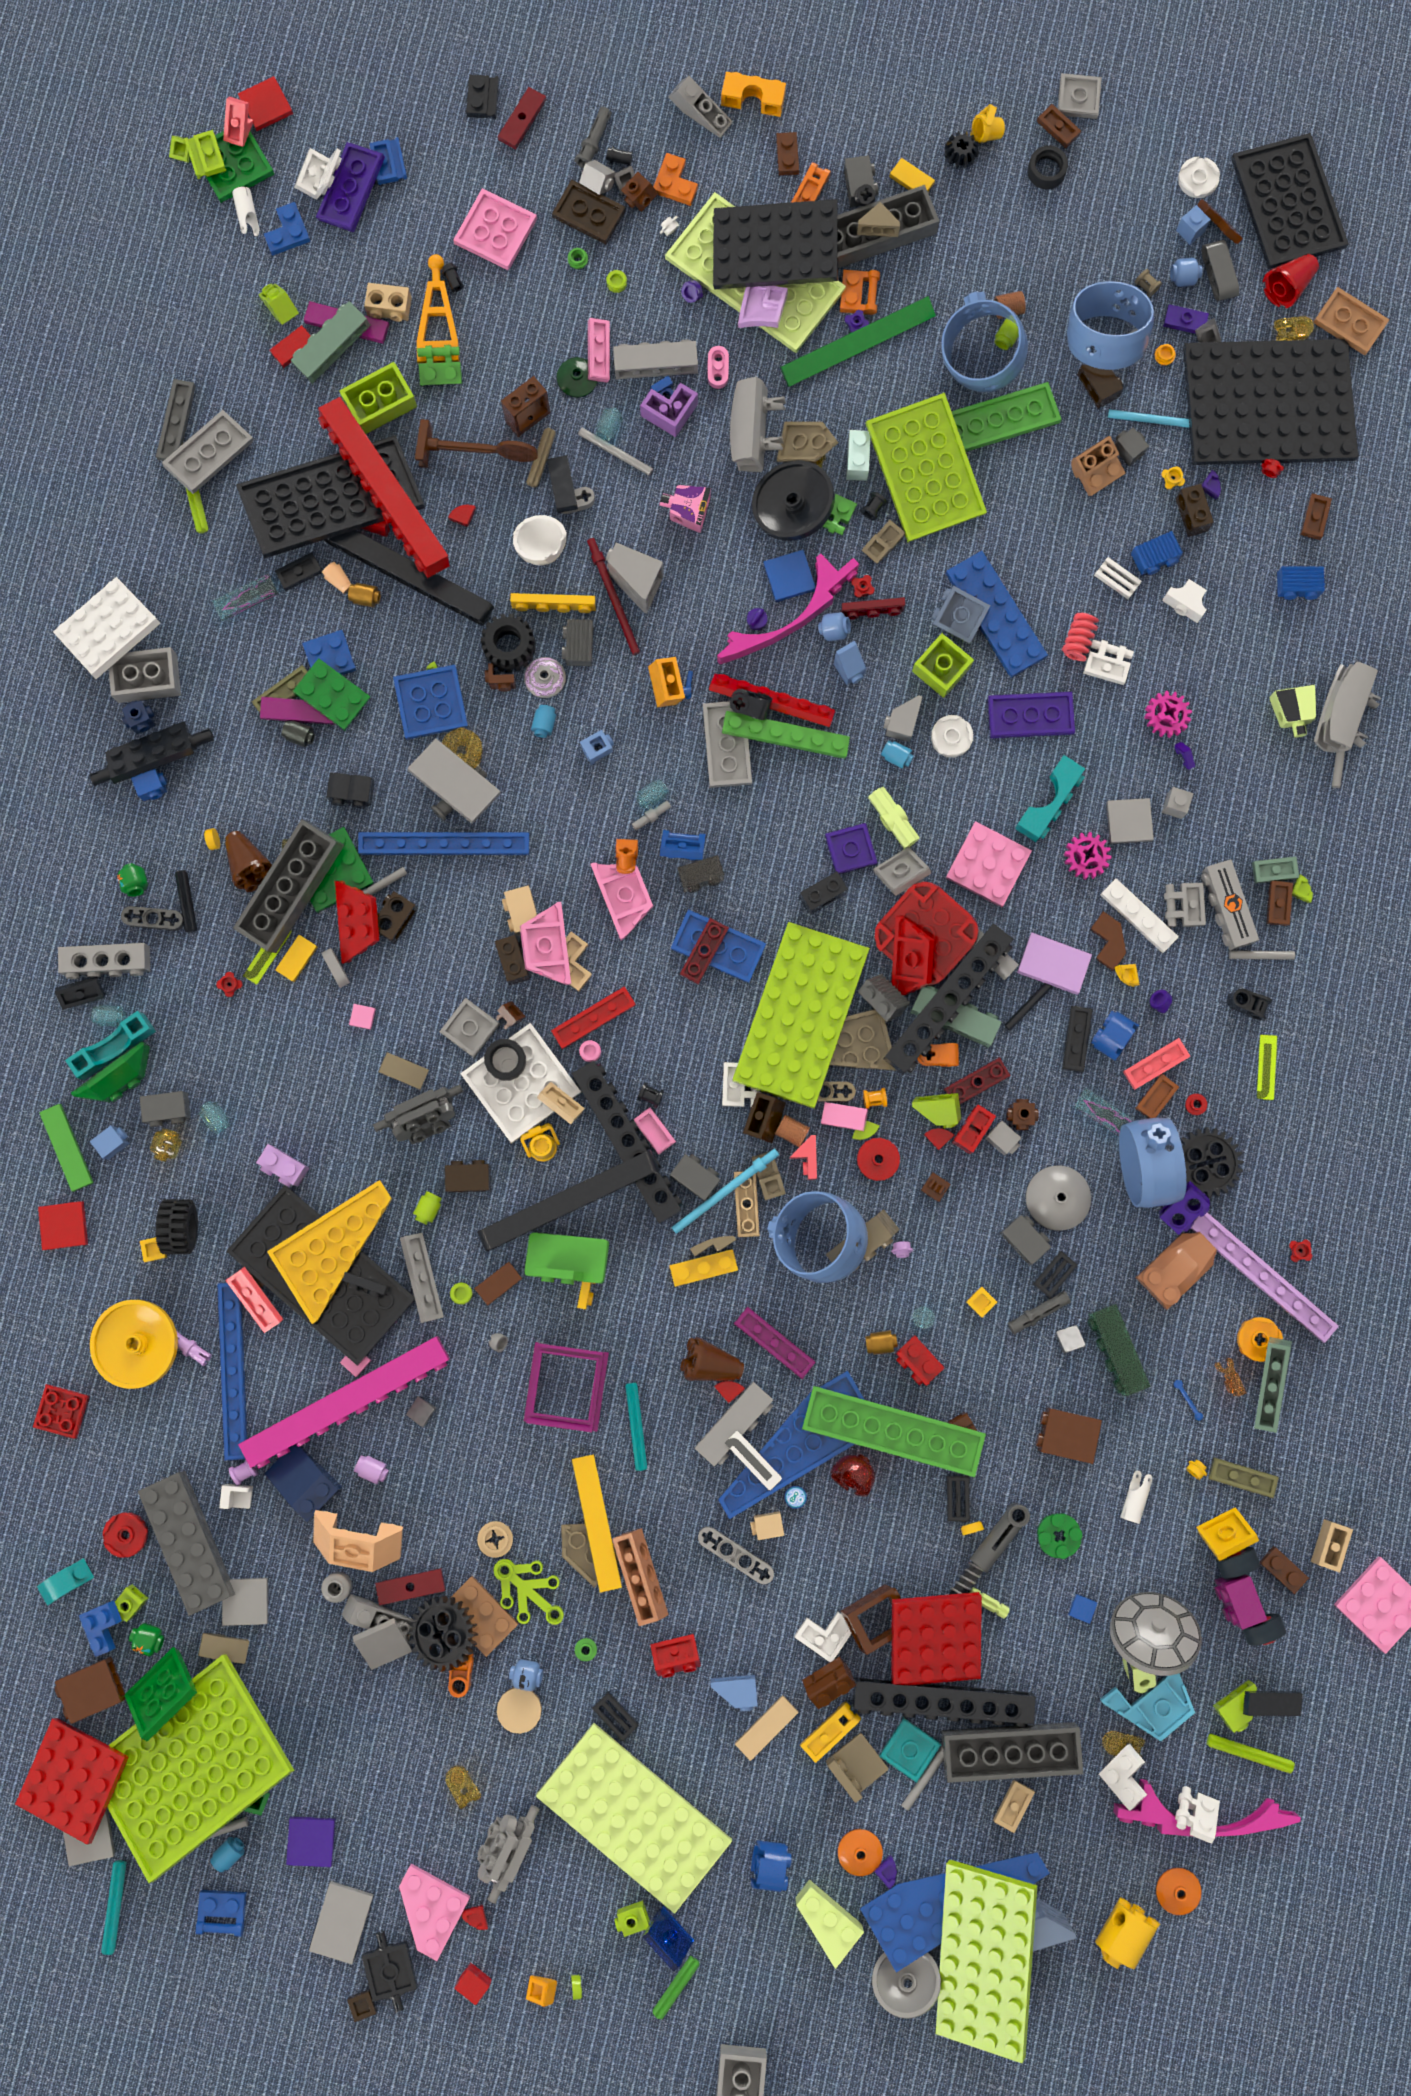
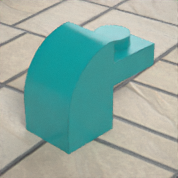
M83 1558L40 1583L37 1588L48 1606L92 1580L94 1576Z

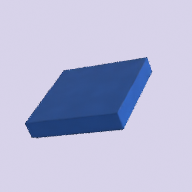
M804 550L763 561L775 602L815 591L816 587Z

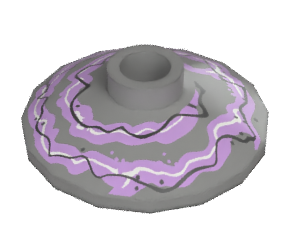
M541 657L532 661L527 666L524 673V682L527 689L534 696L551 698L563 689L566 682V673L563 666L557 660ZM546 672L548 673V677L542 678L541 674Z

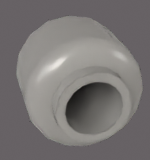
M344 1572L331 1573L322 1582V1595L329 1602H342L352 1591V1581Z

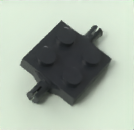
M385 1931L377 1932L375 1935L379 1947L362 1954L372 2001L392 1999L394 2012H401L404 2010L401 1996L418 1988L408 1943L404 1941L397 1944H388Z

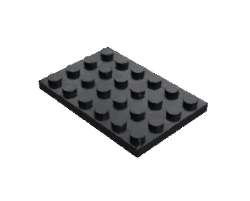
M1311 133L1232 155L1231 160L1268 269L1278 267L1306 254L1316 257L1347 248L1349 243Z
M837 199L714 208V290L838 281Z

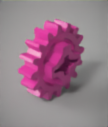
M1165 691L1163 697L1158 693L1155 699L1151 698L1149 701L1150 705H1147L1145 708L1149 713L1144 716V719H1150L1147 727H1154L1152 733L1158 730L1160 737L1167 733L1168 738H1171L1173 732L1178 736L1181 730L1185 731L1188 727L1186 724H1189L1191 718L1187 716L1192 713V710L1186 709L1190 703L1182 702L1184 696L1177 698V692L1169 696V692ZM1158 706V714L1155 716V708ZM1181 713V721L1179 723L1178 715Z
M1091 832L1087 834V837L1080 833L1079 840L1073 837L1071 839L1073 844L1068 843L1066 845V848L1070 851L1064 852V856L1068 857L1064 863L1071 865L1068 870L1069 872L1076 871L1075 877L1083 874V879L1085 880L1088 875L1094 879L1096 872L1101 875L1104 872L1102 868H1108L1109 864L1105 861H1109L1111 856L1106 853L1111 849L1110 847H1104L1107 842L1106 840L1099 841L1100 835L1092 838ZM1082 843H1089L1087 846H1079ZM1091 849L1089 859L1084 863L1086 852ZM1090 865L1095 867L1093 869H1085L1087 866Z

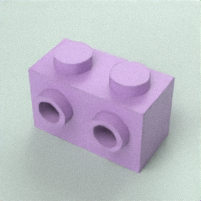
M267 1144L256 1162L261 1165V1171L270 1176L273 1173L280 1177L278 1181L288 1187L291 1184L299 1186L309 1170V1167L269 1144Z

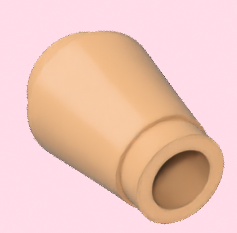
M332 562L322 571L324 579L343 594L347 593L351 583L340 564L337 565L335 562Z

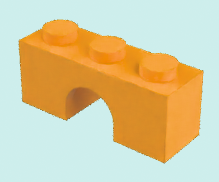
M726 72L721 93V106L741 109L743 101L747 97L754 96L761 101L762 114L781 117L786 94V83L779 80L763 79L759 76L742 75L738 72Z

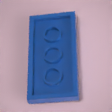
M688 910L671 946V950L689 957L709 918ZM729 927L709 966L749 983L766 947V943ZM702 948L700 952L702 954L708 953V949Z

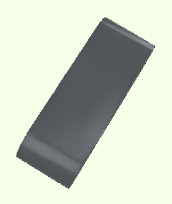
M1225 240L1202 245V259L1215 300L1222 301L1238 297L1239 283Z

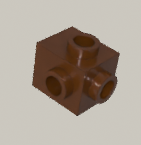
M639 172L621 189L626 196L624 201L632 209L636 207L641 212L658 194L652 184Z
M1016 1099V1103L1010 1104L1009 1108H1007L1006 1119L1009 1121V1127H1016V1130H1029V1127L1034 1126L1035 1122H1038L1039 1111L1035 1109V1103H1029V1099ZM1021 1110L1027 1111L1026 1118L1021 1116Z

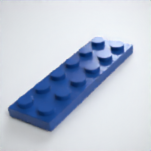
M983 551L976 553L946 571L945 574L953 586L990 605L979 628L1010 678L1047 658L1048 654Z

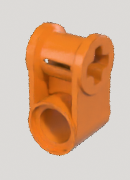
M616 840V870L619 873L630 874L635 871L636 859L638 858V840Z
M957 1043L932 1044L931 1049L928 1051L929 1054H932L929 1060L921 1054L917 1058L918 1062L923 1066H959V1047Z
M474 1653L467 1655L468 1661L462 1662L461 1667H454V1670L449 1671L448 1689L454 1697H463L470 1689ZM456 1680L464 1682V1691H457L455 1689L454 1682Z

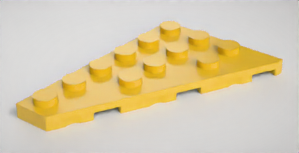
M380 1180L267 1251L311 1324H315L319 1320L341 1284L344 1273L348 1272L392 1200Z

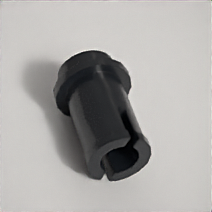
M612 146V148L608 147L606 160L610 161V163L618 162L631 165L633 152L615 149V146Z
M453 263L444 265L442 267V274L447 278L451 291L458 292L462 290L464 285L457 273V266Z

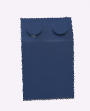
M297 1444L289 1447L290 1452L281 1456L264 1474L288 1504L306 1522H309L314 1518L315 1510L321 1511L343 1487L302 1446L298 1447Z

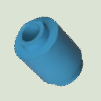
M539 705V708L536 709L531 730L535 732V736L546 738L547 735H552L556 719L555 708L548 705Z
M889 740L881 753V756L885 757L884 760L901 769L904 766L909 767L914 757L911 754L912 750L896 741L891 742Z
M228 1837L213 1853V1857L210 1859L212 1866L219 1872L229 1870L244 1854L243 1842L237 1837Z

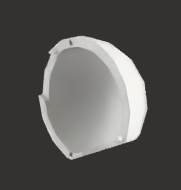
M546 515L525 519L516 527L513 533V545L518 555L524 561L539 566L554 562L562 553L566 543V531L563 524L557 519Z

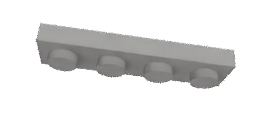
M423 1233L401 1237L400 1241L421 1323L443 1318Z

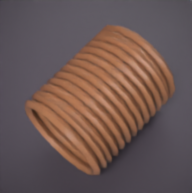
M1022 291L1002 294L994 298V301L1006 305L1016 315L1024 314L1026 311L1025 297Z
M786 1114L775 1135L799 1148L810 1127L805 1126V1124L803 1125V1123L801 1124V1122L799 1123V1121Z

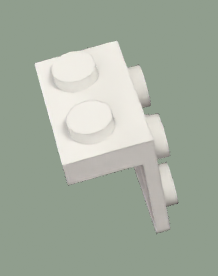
M310 148L294 188L316 200L321 194L325 195L327 189L333 183L335 177L333 173L340 165L342 158L339 157L341 150L337 148L331 157L327 158Z

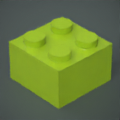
M941 633L915 662L912 672L940 696L945 698L972 667L974 659Z

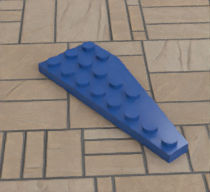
M848 1370L820 1386V1388L865 1400ZM812 1391L758 1452L782 1479L771 1490H768L746 1466L718 1499L729 1519L855 1445L802 1429Z
M1037 1852L974 1866L1031 1884L1050 1874ZM946 1873L898 1883L860 1908L896 1973L941 1944Z

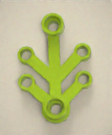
M501 1559L494 1566V1575L501 1581V1607L503 1609H510L514 1604V1598L510 1595L511 1582L517 1587L519 1608L517 1620L519 1623L526 1624L531 1618L527 1606L528 1597L546 1613V1620L550 1624H559L564 1617L563 1609L557 1605L552 1606L534 1590L537 1588L556 1589L560 1584L559 1577L551 1575L544 1579L522 1580L517 1574L531 1572L534 1575H538L543 1570L542 1562L535 1560L531 1564L515 1565L509 1559ZM535 1563L539 1564L540 1570L534 1571L532 1565ZM507 1566L509 1573L503 1574L501 1567ZM551 1578L557 1580L556 1586H551L549 1584V1580ZM509 1598L511 1605L505 1606L503 1600ZM553 1610L559 1612L558 1618H553L551 1616V1612ZM521 1613H526L528 1615V1619L526 1621L520 1619Z

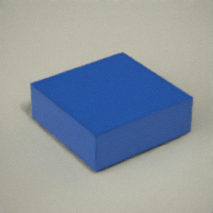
M1075 1593L1068 1615L1090 1624L1097 1602Z

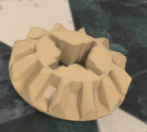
M491 1521L485 1524L479 1531L477 1538L478 1546L489 1557H501L510 1550L513 1544V1534L509 1526L504 1523ZM493 1530L497 1536L505 1537L498 1541V1549L494 1542H486L493 1537Z

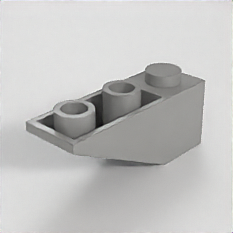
M690 76L680 81L668 97L684 114L719 138L733 122Z
M350 1594L341 1614L349 1624L365 1629L373 1628L395 1618L408 1641L411 1636L408 1632L414 1629L409 1625V1622L416 1621L385 1606H379L378 1603L352 1594Z

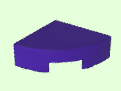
M1211 470L1202 483V487L1206 494L1217 500L1221 493V485L1217 473Z
M1182 742L1175 744L1174 747L1177 755L1181 753L1184 759L1182 764L1188 770L1194 768L1195 763L1191 749Z
M891 1855L874 1870L889 1890L894 1885L897 1874L896 1864Z

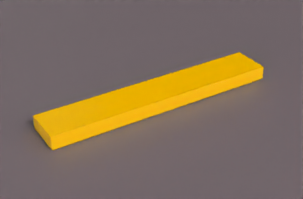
M594 1454L572 1459L599 1593L622 1588Z

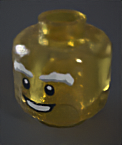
M163 1128L162 1131H157L154 1134L149 1149L155 1154V1159L166 1162L167 1159L176 1158L182 1144L181 1138L178 1137L179 1133Z

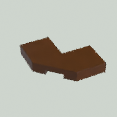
M1201 199L1197 204L1198 207L1220 228L1224 235L1235 244H1239L1243 238L1236 229L1211 205Z
M1103 911L1090 928L1091 931L1107 941L1095 959L1114 971L1115 966L1120 963L1126 954L1121 923Z

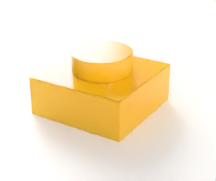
M156 1237L140 1241L144 1262L167 1258V1254L160 1253Z
M980 1287L966 1303L983 1318L997 1301L983 1287Z

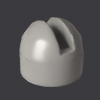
M500 1333L490 1336L492 1339L489 1340V1346L497 1352H502L507 1346L508 1338Z

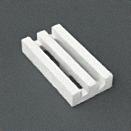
M1107 557L1094 575L1126 599L1131 597L1142 582L1109 557ZM1105 571L1107 574L1112 576L1116 581L1130 589V591L1124 589L1122 586L1117 584L1115 581L1107 577L1102 572Z

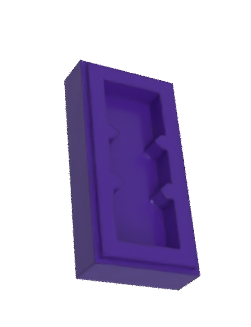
M1169 304L1163 327L1196 334L1195 330L1207 322L1209 313Z

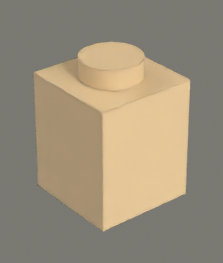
M780 1511L755 1515L754 1521L750 1522L752 1535H757L758 1540L784 1536Z

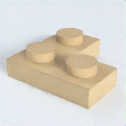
M570 932L566 937L571 977L570 985L579 992L592 976L589 971L576 962L588 947V944L573 932Z

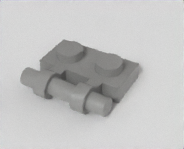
M1182 883L1180 885V892L1174 891V884H1167L1164 900L1167 902L1165 919L1168 920V927H1177L1176 919H1182V927L1205 926L1203 883ZM1175 900H1181L1182 911H1176Z

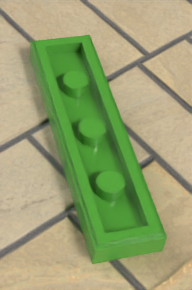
M57 1104L39 1112L71 1191L75 1192L93 1184L94 1182L62 1104Z

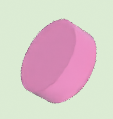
M588 1040L580 1046L579 1053L586 1062L597 1061L601 1056V1048L597 1042Z

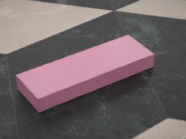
M589 318L588 380L606 383L610 380V321Z

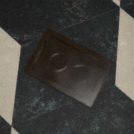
M571 179L552 212V218L607 245L626 208Z

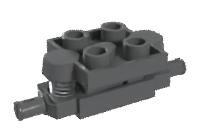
M460 1084L450 1089L445 1087L436 1091L431 1089L394 1106V1110L384 1114V1119L373 1124L376 1132L387 1127L391 1128L397 1141L408 1139L412 1145L423 1142L426 1138L442 1133L451 1127L449 1120L455 1116L452 1097L464 1091Z

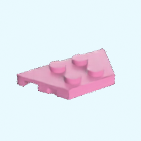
M591 863L592 870L619 938L624 940L653 908L639 869L636 866L633 873L622 874L616 870L615 864L602 865Z
M557 902L520 926L524 965L526 970L562 984L570 985L571 977L562 904Z

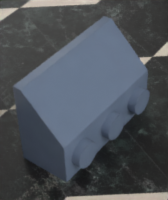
M1039 1899L1036 1900L1033 1952L1077 1938L1064 1913Z

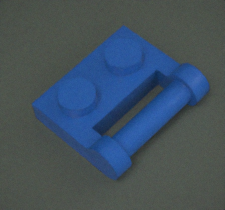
M663 830L660 856L703 860L706 834L689 835L670 833V830Z
M201 1890L199 1892L196 1934L203 1935L204 1932L227 1933L242 1937L247 1892ZM206 1916L236 1918V1924L206 1923Z

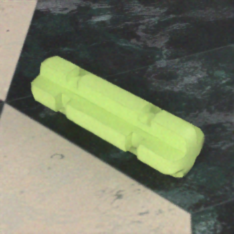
M972 1587V1590H970V1591L968 1592V1593L980 1592V1594H981V1591L978 1590V1589H976V1588H974V1587ZM985 1593L981 1594L982 1607L993 1613L996 1612L1001 1618L1007 1617L1010 1610L1002 1603L1000 1605L999 1601Z

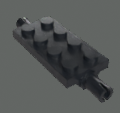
M185 721L174 724L158 732H153L150 735L106 751L107 768L90 773V779L94 786L112 780L114 784L194 754L197 746L214 741V736L210 728L192 735L189 733Z

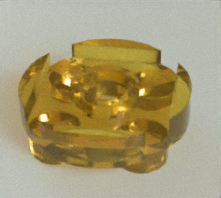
M461 727L449 732L443 738L442 744L474 769L480 763L483 746L480 738L473 731ZM466 746V754H457V747Z

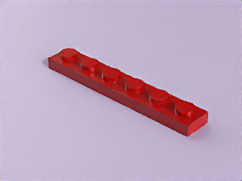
M715 673L709 687L710 691L729 697L737 689L768 695L772 698L770 709L827 727L831 726L835 710L826 705L814 704L806 699L792 697L787 693H778L764 686L759 687L744 680L739 681L730 678L725 674Z

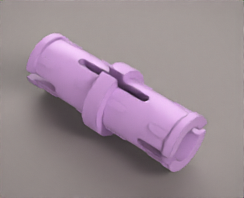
M176 1331L178 1349L182 1351V1354L186 1357L190 1356L202 1366H205L207 1364L205 1361L209 1362L212 1354L197 1346V1342L194 1340L190 1341Z

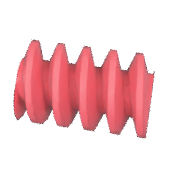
M1077 613L1074 615V621L1071 623V629L1068 631V637L1065 639L1062 651L1068 658L1084 662L1087 658L1082 654H1088L1090 651L1085 646H1091L1092 642L1089 639L1095 637V634L1091 631H1097L1098 629L1093 623H1097L1099 620L1086 613Z

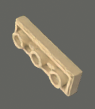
M734 1172V1179L742 1172ZM754 1174L735 1189L738 1237L760 1236L756 1174ZM749 1200L751 1202V1206L749 1208H745L743 1206V1201Z

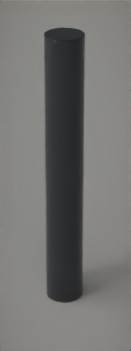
M1044 983L1004 1026L1010 1031L1053 986Z

